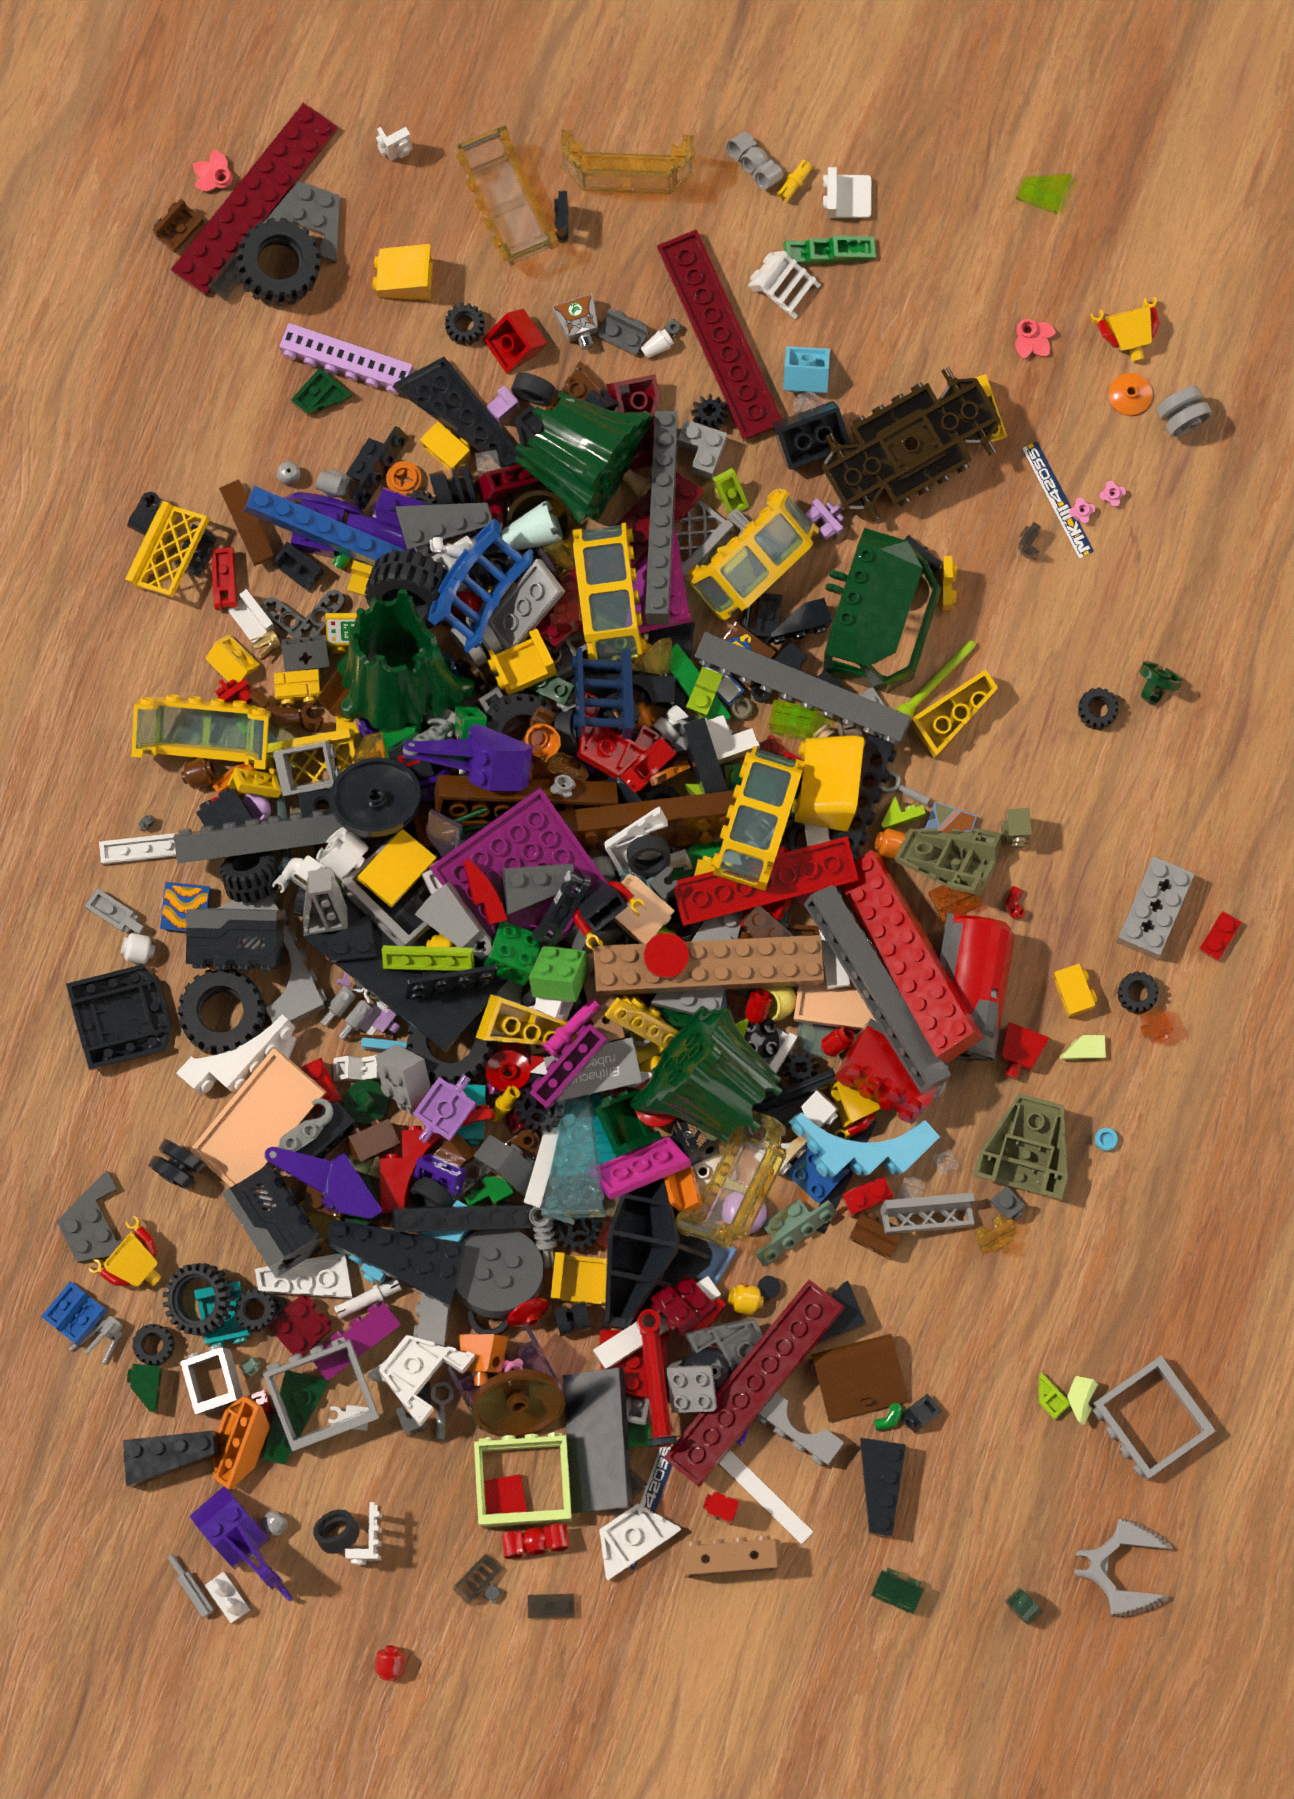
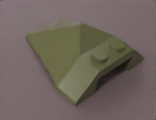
M909 829L906 839L895 856V861L953 890L982 896L996 866L1002 833L984 829H973V832H959V829H952V832H938V829Z
M1019 1093L979 1152L973 1176L1062 1200L1068 1178L1064 1106Z

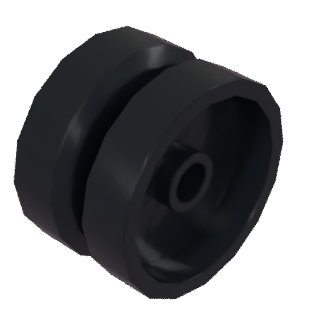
M164 1138L159 1146V1151L169 1159L166 1160L160 1156H153L147 1166L166 1181L190 1192L196 1181L186 1171L188 1170L199 1175L202 1174L207 1164L189 1151Z

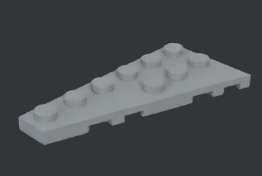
M744 910L705 920L692 941L737 939ZM725 990L657 993L651 1005L693 1015L701 1006L706 1007L709 1011L713 1009L719 1010Z

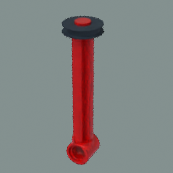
M647 1309L642 1311L637 1318V1327L642 1340L653 1438L646 1440L650 1443L646 1447L664 1448L681 1442H677V1437H680L679 1435L673 1436L671 1433L659 1335L661 1319L656 1311ZM645 1316H651L655 1321V1325L647 1328L643 1325L642 1319Z

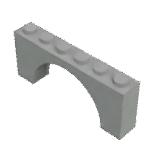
M273 891L274 893L255 902L243 903L233 900L218 908L278 910L275 902L279 900L275 891ZM284 912V945L291 959V974L284 992L275 1002L267 1006L266 1010L273 1023L283 1015L293 1024L326 1008L323 1002L327 998L322 988L317 990L314 984L317 978L312 968L307 970L304 962L308 959L302 948L297 949L294 942L298 941L293 928L288 930L285 922L289 920Z

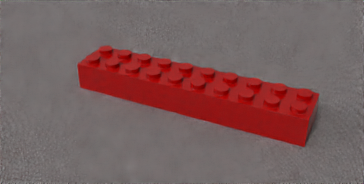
M870 850L854 861L859 880L842 884L841 887L936 1058L948 1063L984 1039L883 857Z

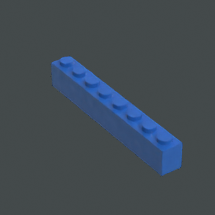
M257 486L252 489L243 512L370 566H374L375 561L388 552L390 553L395 550L402 552L404 550Z

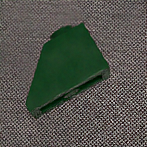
M133 1364L132 1369H128L127 1382L130 1383V1387L151 1413L157 1414L163 1368L153 1365Z

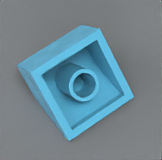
M786 346L783 390L793 393L807 391L813 394L827 393L830 349Z

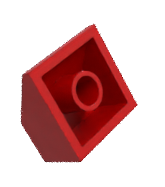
M524 309L507 312L483 338L506 374L534 358L547 345V342Z

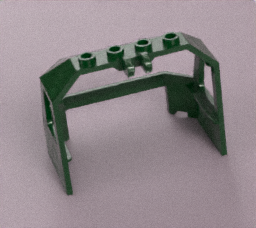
M864 528L848 575L835 570L830 571V577L846 582L844 588L832 583H828L825 586L827 591L841 595V599L826 645L823 670L825 669L835 678L868 688L873 687L874 690L888 693L896 687L915 679L916 669L942 588L927 561L907 540ZM922 573L928 581L932 592L909 665L890 676L882 675L872 665L896 653ZM833 657L858 664L860 668L835 661Z

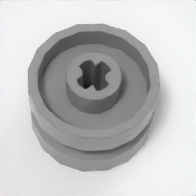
M1198 386L1185 388L1171 395L1156 407L1155 411L1160 420L1168 421L1165 428L1170 437H1179L1196 429L1213 415L1209 404L1201 402L1204 395Z
M466 617L465 622L470 629L473 621ZM488 624L484 631L483 642L477 648L473 647L468 653L464 650L466 637L454 627L449 629L461 651L478 668L487 663V656L484 651L488 655L489 650H493L495 655L503 651L500 642Z

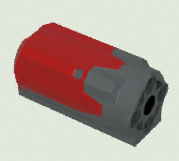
M947 913L940 961L984 1039L957 1056L956 1059L964 1061L995 1060L1015 935L1011 927L1001 920L982 916Z

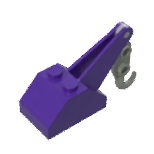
M434 718L428 720L427 723L440 724L442 727L432 726L414 737L413 741L404 742V757L465 770L470 783L488 791H521L528 787L533 746L476 723L469 727L468 739L445 740L446 735L452 729V724L445 719Z
M322 1098L315 1099L311 1104L323 1105L326 1110L325 1114L318 1119L304 1121L280 1138L277 1147H269L265 1150L264 1158L267 1162L321 1192L324 1197L321 1201L328 1211L361 1219H371L382 1212V1209L345 1153L328 1161L296 1152L316 1139L323 1127L332 1119L333 1108L331 1104Z

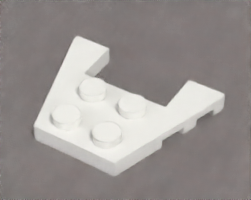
M660 807L655 808L605 841V849L622 877H626L628 874L636 875L628 866L627 847L630 842L638 837L649 835V832L668 826L667 818ZM685 850L670 854L669 868L672 871L673 868L684 867V870L693 869L692 862ZM650 851L641 853L636 858L652 860L661 854Z
M406 1335L379 1368V1373L417 1424L421 1426L434 1410L431 1405L416 1396L443 1362L463 1374L475 1360V1355L471 1352H460L456 1348L435 1345L434 1342Z

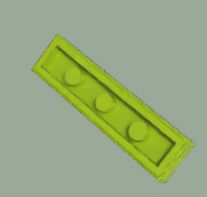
M384 945L382 947L383 969L461 971L475 968L473 948Z

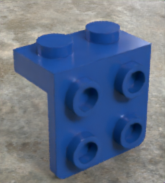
M807 1148L788 1170V1176L813 1200L820 1203L841 1179L852 1171L850 1168L851 1164L848 1163L835 1176L828 1179L817 1171L816 1165L813 1162L819 1155Z

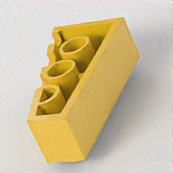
M986 669L913 717L910 724L933 758L938 755L998 689Z
M490 995L476 1038L488 1041L541 1045L555 1034L557 1028H562L568 1021L554 1018L543 1012ZM578 1031L572 1037L571 1043H573L576 1040V1034L578 1033Z

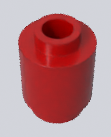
M758 989L751 992L745 1009L748 1021L760 1024L767 1018L773 1000L768 991Z
M847 1026L837 1027L822 1038V1051L831 1057L838 1056L852 1045L855 1040L854 1033Z

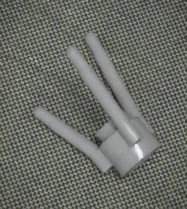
M109 1316L106 1320L103 1319L82 1342L84 1343L100 1330L99 1336L89 1345L84 1353L89 1354L104 1337H107L109 1340L114 1337L102 1361L103 1364H106L118 1340L123 1335L120 1332L123 1326L112 1316ZM73 1344L69 1348V1351H73L78 1346L76 1344Z

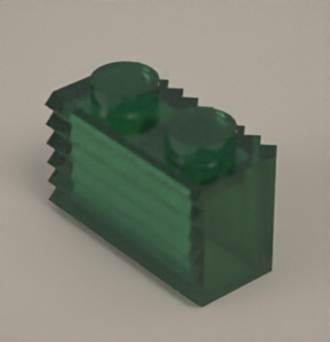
M887 1568L886 1571L881 1570L871 1597L913 1615L924 1591V1588L920 1586L922 1582L911 1577L908 1580L899 1577V1572Z

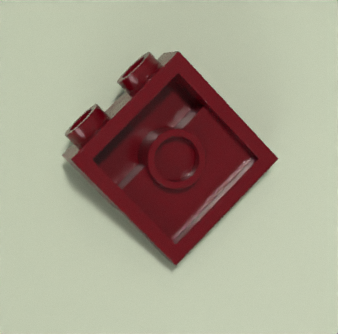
M688 1275L672 1288L667 1285L651 1298L653 1304L651 1309L666 1320L665 1324L672 1332L676 1330L681 1337L717 1310L716 1304Z
M300 1295L273 1320L274 1323L268 1326L292 1355L301 1353V1356H304L332 1331L329 1327L332 1322L324 1313L319 1316L314 1310L317 1305L309 1296L304 1298Z

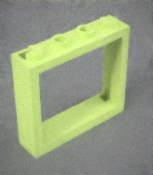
M548 1433V1437H539L538 1434H527L525 1438L516 1439V1436L510 1435L503 1436L502 1440H493L492 1437H485L474 1442L478 1523L480 1528L572 1522L566 1436H562V1433ZM560 1447L564 1510L486 1515L482 1452Z

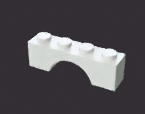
M816 1090L801 1107L804 1115L820 1128L826 1123L830 1125L838 1117L836 1112L839 1108L820 1090ZM802 1136L789 1143L770 1140L755 1158L774 1176H778L780 1173L784 1175L792 1167L790 1162L796 1156L799 1159L807 1150L805 1147L807 1142Z

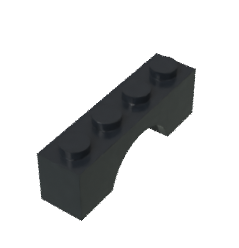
M590 670V673H585V678L617 680L619 672L612 671L611 674L603 673L602 670ZM635 672L632 674L633 689L645 695L651 707L672 708L674 706L675 676H670L669 673L664 672L657 673V675H648L647 672ZM584 687V692L587 691L601 699H606L609 695L617 692L616 689Z

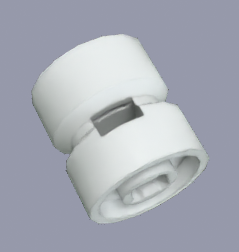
M674 705L666 712V718L661 717L652 725V728L660 736L664 735L674 744L680 738V731L676 721L686 718L688 715L680 707Z

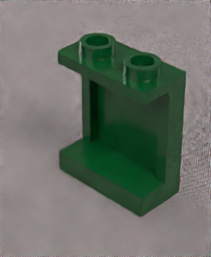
M630 1089L624 1090L617 1094V1098H614L613 1095L601 1100L602 1104L594 1108L616 1158L662 1139L659 1130L650 1133L648 1126L639 1120L635 1110L631 1107V1102L640 1091L639 1089L633 1092Z

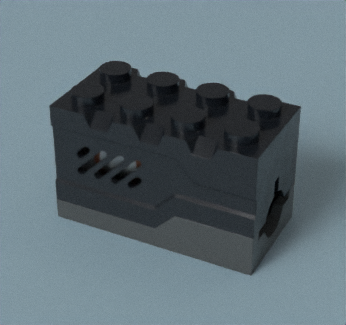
M187 909L186 964H192V968L205 969L210 967V964L215 965L214 969L232 968V965H237V970H251L255 966H259V970H273L283 964L284 910Z
M267 1164L222 1193L275 1278L322 1249L319 1244L322 1241L319 1233L312 1223L308 1225L310 1220L301 1205L296 1206L299 1203L277 1168L272 1170L271 1166Z

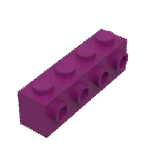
M584 1025L576 1034L578 1038L573 1043L569 1042L561 1051L563 1055L557 1061L553 1060L546 1068L548 1072L544 1077L537 1078L531 1087L533 1089L530 1091V1094L546 1108L550 1109L609 1042V1039L594 1025Z
M378 1301L367 1309L369 1312L363 1318L357 1316L348 1323L350 1328L344 1332L340 1329L330 1339L332 1341L344 1337L345 1340L351 1339L357 1358L401 1325L384 1302L381 1304ZM330 1342V1343L327 1344L326 1346H324L323 1343L320 1344V1345H322L323 1348H326V1347L331 1346L332 1343ZM343 1349L314 1360L313 1363L328 1381L348 1366L351 1361L347 1350Z

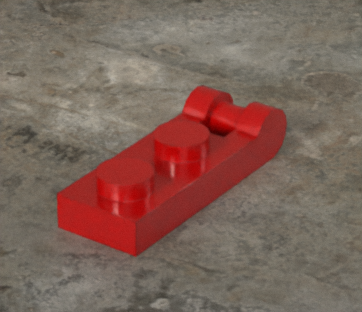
M233 547L211 549L215 610H223L224 607L238 608L235 549ZM222 593H228L229 598L222 599Z

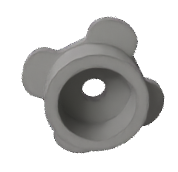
M567 775L556 776L554 778L555 783L550 788L551 792L565 798L571 797L572 788H575L576 783Z

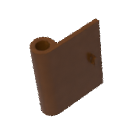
M891 1333L811 1354L812 1359H808L811 1373L816 1372L829 1422L889 1407L893 1403L900 1404L909 1401Z

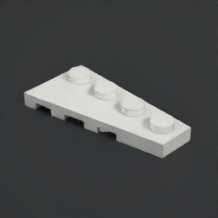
M345 1253L306 1259L277 1278L274 1277L268 1266L255 1269L258 1290L266 1293L353 1298Z

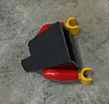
M599 879L590 884L575 910L574 922L582 935L587 937L586 945L593 951H595L592 947L594 941L597 940L600 946L603 943L600 938L592 934V931L594 933L627 908L628 903L631 904V909L636 916H640L636 910L638 906H642L647 910L644 902L640 899L635 900V895L620 882L609 881L606 883Z

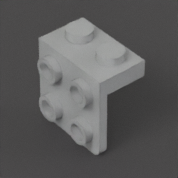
M683 1360L673 1361L667 1367L668 1399L671 1404L672 1413L710 1412L717 1408L714 1376L711 1366H683Z

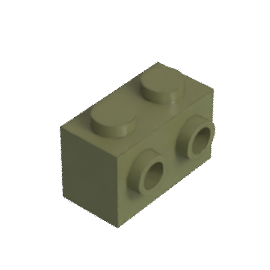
M1030 808L1007 809L1005 819L1001 825L1002 839H1006V845H1012V848L1025 847V844H1029L1032 835Z

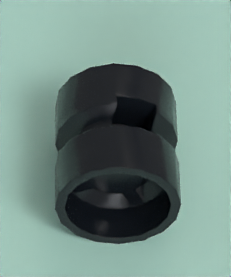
M489 559L504 574L508 571L505 562L501 559ZM477 562L468 571V576L484 590L494 588L499 581Z
M585 1301L573 1303L571 1308H568L566 1305L554 1308L560 1337L573 1334L574 1330L582 1332L592 1329ZM573 1316L574 1322H568L567 1318Z

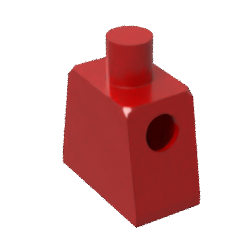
M1009 1022L1000 1061L1008 1064L1005 1076L1017 1080L1021 1069L1030 1072L1045 1048L1049 1037Z

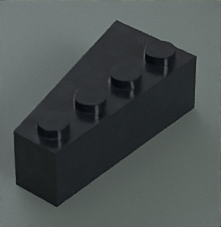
M212 1430L123 1440L126 1486L134 1488L164 1475L220 1456L219 1432Z
M860 1437L868 1534L892 1538L906 1444Z

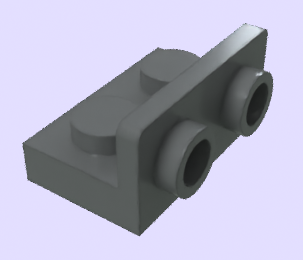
M609 309L607 318L597 338L637 357L648 336V328L640 320L635 319L633 321L627 318L625 313Z

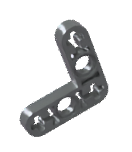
M331 590L324 595L305 620L273 597L264 600L262 610L274 624L293 638L303 637L302 632H308L311 629L309 622L318 628L317 631L315 628L311 630V636H318L326 629V621L317 623L314 620L315 615L319 612L329 613L322 606L325 605L328 608L331 604V597L336 598L338 596L339 601L338 605L334 603L330 607L332 613H339L344 607L345 600L340 591ZM276 604L277 611L281 613L279 620H277L278 614L274 611L268 613V605L273 606ZM287 616H292L296 619L292 627H286L283 624V620Z

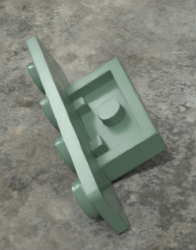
M797 1199L764 1222L763 1228L772 1240L755 1251V1255L762 1266L773 1262L782 1253L793 1248L799 1241L831 1221L837 1215L832 1203L827 1200L815 1210L809 1212L800 1199Z

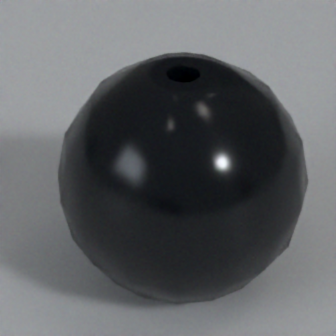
M710 1346L698 1353L691 1351L685 1358L683 1366H711L713 1369L715 1391L719 1390L730 1374L729 1362L717 1348Z

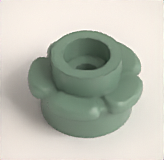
M254 1356L247 1359L239 1366L243 1371L242 1375L248 1374L252 1376L260 1369L258 1365L261 1361L257 1360Z

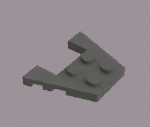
M298 181L267 219L274 218L275 221H280V218H287L288 223L292 224L294 220L299 223L298 227H306L309 231L323 235L324 238L320 246V258L334 263L337 262L340 195Z
M108 1171L104 1172L56 1221L78 1263L109 1257L125 1239L116 1240L97 1203L99 1199L118 1190Z
M749 1318L690 1331L685 1336L695 1353L716 1342L720 1352L723 1353L729 1362L732 1374L763 1334L756 1320Z

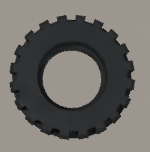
M269 218L266 223L260 221L255 225L254 229L250 228L246 232L245 237L240 242L236 261L238 279L244 283L243 288L247 293L251 291L253 293L252 297L257 301L259 298L263 299L264 304L270 305L271 302H275L276 306H283L285 302H288L289 305L296 302V299H303L307 292L312 290L321 267L320 248L316 246L317 241L315 237L309 236L310 231L306 227L303 229L298 227L299 223L294 220L292 224L287 222V218H280V221ZM270 245H283L291 249L299 260V268L296 274L287 279H274L266 275L258 265V256L261 250Z
M410 550L388 552L378 558L372 567L365 587L366 601L368 605H370L374 597L382 601H393L398 597V591L405 589L407 595L413 597L417 613L424 619L427 629H431L442 622L440 620L434 625L428 618L433 601H438L440 593L437 591L448 570L443 569L444 567L439 561L435 562L432 557H426L417 551L415 553L410 552Z
M527 693L504 695L497 702H492L487 712H483L487 716L486 727L499 733L502 732L504 725L512 717L519 715L532 717L539 707H544L554 712L556 716L558 714L548 702ZM555 720L551 723L552 727H554ZM559 748L555 755L547 759L538 757L534 763L532 779L537 778L539 774L544 775L547 773L551 765L555 766L558 762L556 760L558 755H562L563 751Z
M235 969L206 970V974L202 976L196 975L194 981L185 986V993L180 996V1006L178 1007L180 1026L190 1042L206 1054L211 1053L214 1056L227 1051H233L263 1032L262 1027L266 1023V1004L264 1003L263 996L256 984L244 973L240 974ZM228 992L234 994L241 1001L243 1017L235 1028L227 1032H214L208 1029L202 1021V1007L211 996L217 993Z
M480 1012L467 1027L472 1036V1047L469 1054L464 1059L455 1063H445L438 1060L431 1052L430 1039L412 1025L409 1026L408 1050L424 1058L428 1078L431 1083L434 1084L438 1077H441L449 1084L454 1085L458 1083L463 1074L471 1079L469 1082L471 1083L475 1081V1077L481 1076L485 1072L484 1069L488 1064V1060L494 1054L495 1047L494 1041L476 1038L484 1015L483 1012Z

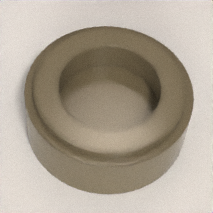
M738 697L731 703L730 713L737 720H746L752 714V704L747 698Z

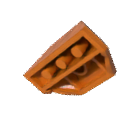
M242 1396L240 1399L227 1405L217 1431L219 1432L221 1455L212 1458L215 1470L213 1472V1479L227 1489H232L255 1468L270 1427L262 1406L247 1396Z

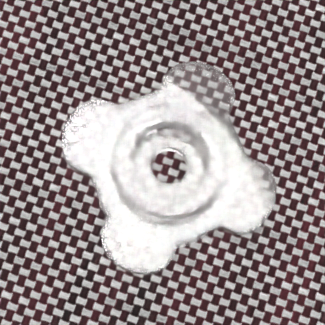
M946 1149L940 1155L935 1154L932 1158V1161L938 1167L940 1175H945L950 1170H957L959 1167V1163L955 1161L954 1152L951 1149Z

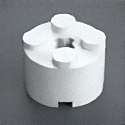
M342 827L326 841L328 845L325 850L321 847L316 856V861L327 868L331 867L335 877L343 881L353 867L357 869L363 864L365 858L362 856L369 847L354 833Z

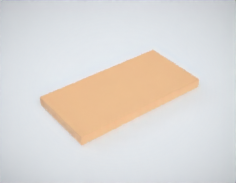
M824 960V981L822 985L798 986L794 1021L835 1027L847 1026L850 1029L861 1030L870 1018L875 1020L851 980L849 987L827 988Z
M275 1047L189 1151L204 1161L214 1173L232 1187L269 1163L264 1158L265 1150L269 1147H277L280 1138L284 1134L301 1124L315 1107L311 1102L315 1099H321L326 1091Z

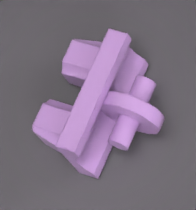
M816 498L812 502L811 508L805 514L806 519L814 524L820 519L825 525L819 529L818 533L825 541L834 535L838 538L842 534L841 530L843 527L839 522L844 519L840 514L843 506L838 504L834 507L831 502L824 506Z

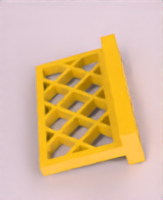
M162 501L125 580L137 589H146L173 598L210 518ZM178 514H181L184 521L174 525ZM201 520L199 526L192 530L190 523ZM186 526L188 533L178 537L177 531ZM173 533L174 541L165 545L168 536ZM190 539L189 547L182 550L181 543ZM177 546L179 553L169 558L167 551ZM163 553L165 560L156 565L159 555ZM181 559L180 566L173 570L171 563ZM167 566L169 573L160 577L158 570ZM154 573L156 580L147 584L149 576ZM171 578L172 583L169 590L164 589L162 583Z
M344 729L269 743L267 755H269L268 767L270 774H276L277 772L273 760V752L277 749L330 739V744L335 746L336 752L341 745L349 743L350 753L346 759L336 753V757L343 761L339 768L341 773L346 764L348 766L351 765L348 762L350 759H352V764L358 762L354 742V729ZM314 749L312 754L303 751V753L309 756L303 767L293 761L298 753H293L289 758L290 764L292 763L300 769V772L294 779L295 786L299 785L297 781L303 772L313 779L312 782L321 781L318 778L324 769H327L326 761L323 763L314 757L319 749ZM312 759L322 766L316 776L305 770Z

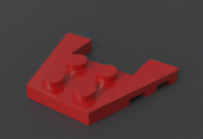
M587 691L584 692V698H598ZM584 707L585 717L596 718L600 707ZM642 725L633 742L630 739H622V734L609 727L585 726L582 737L578 738L577 757L617 779L660 737V734Z

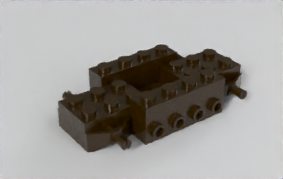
M947 367L946 371L945 369L941 371L947 381V387L939 399L936 398L929 383L923 385L920 382L910 388L911 393L905 396L901 393L891 399L892 403L884 407L882 404L871 410L873 414L865 418L862 415L853 420V426L850 427V431L858 444L841 445L837 442L833 433L824 437L831 447V452L821 468L845 510H865L872 522H875V517L877 520L881 517L876 511L874 503L883 489L893 507L898 504L901 507L910 502V497L918 493L920 496L931 490L930 486L936 482L940 485L949 480L950 474L956 471L959 474L970 468L968 464L971 463L972 459L963 444H981L987 451L988 456H991L992 452L993 454L997 451L991 442V436L1001 420L978 379H957V377H954L950 367ZM914 438L918 443L917 448L908 450L904 444L905 440Z

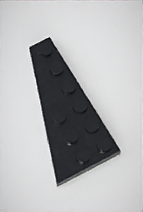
M445 356L394 383L393 388L501 468L517 464L514 462L516 456L523 457L515 451L516 446Z
M331 1219L326 1237L327 1244L350 1256H355L371 1267L372 1265L381 1270L385 1275L410 1288L421 1291L425 1296L432 1300L434 1298L451 1309L465 1252V1243L406 1232H394L390 1229Z

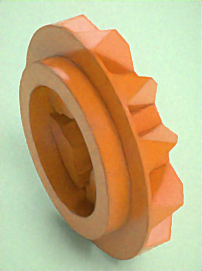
M397 462L388 470L386 482L390 490L404 495L408 492L411 494L413 490H417L421 485V473L418 467L411 462ZM407 471V478L411 481H406L403 487H401V481L398 478L403 477Z

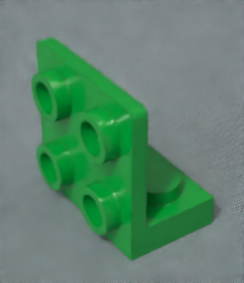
M501 921L491 952L486 958L483 967L497 965V976L524 986L536 962L541 942L532 939L533 932Z

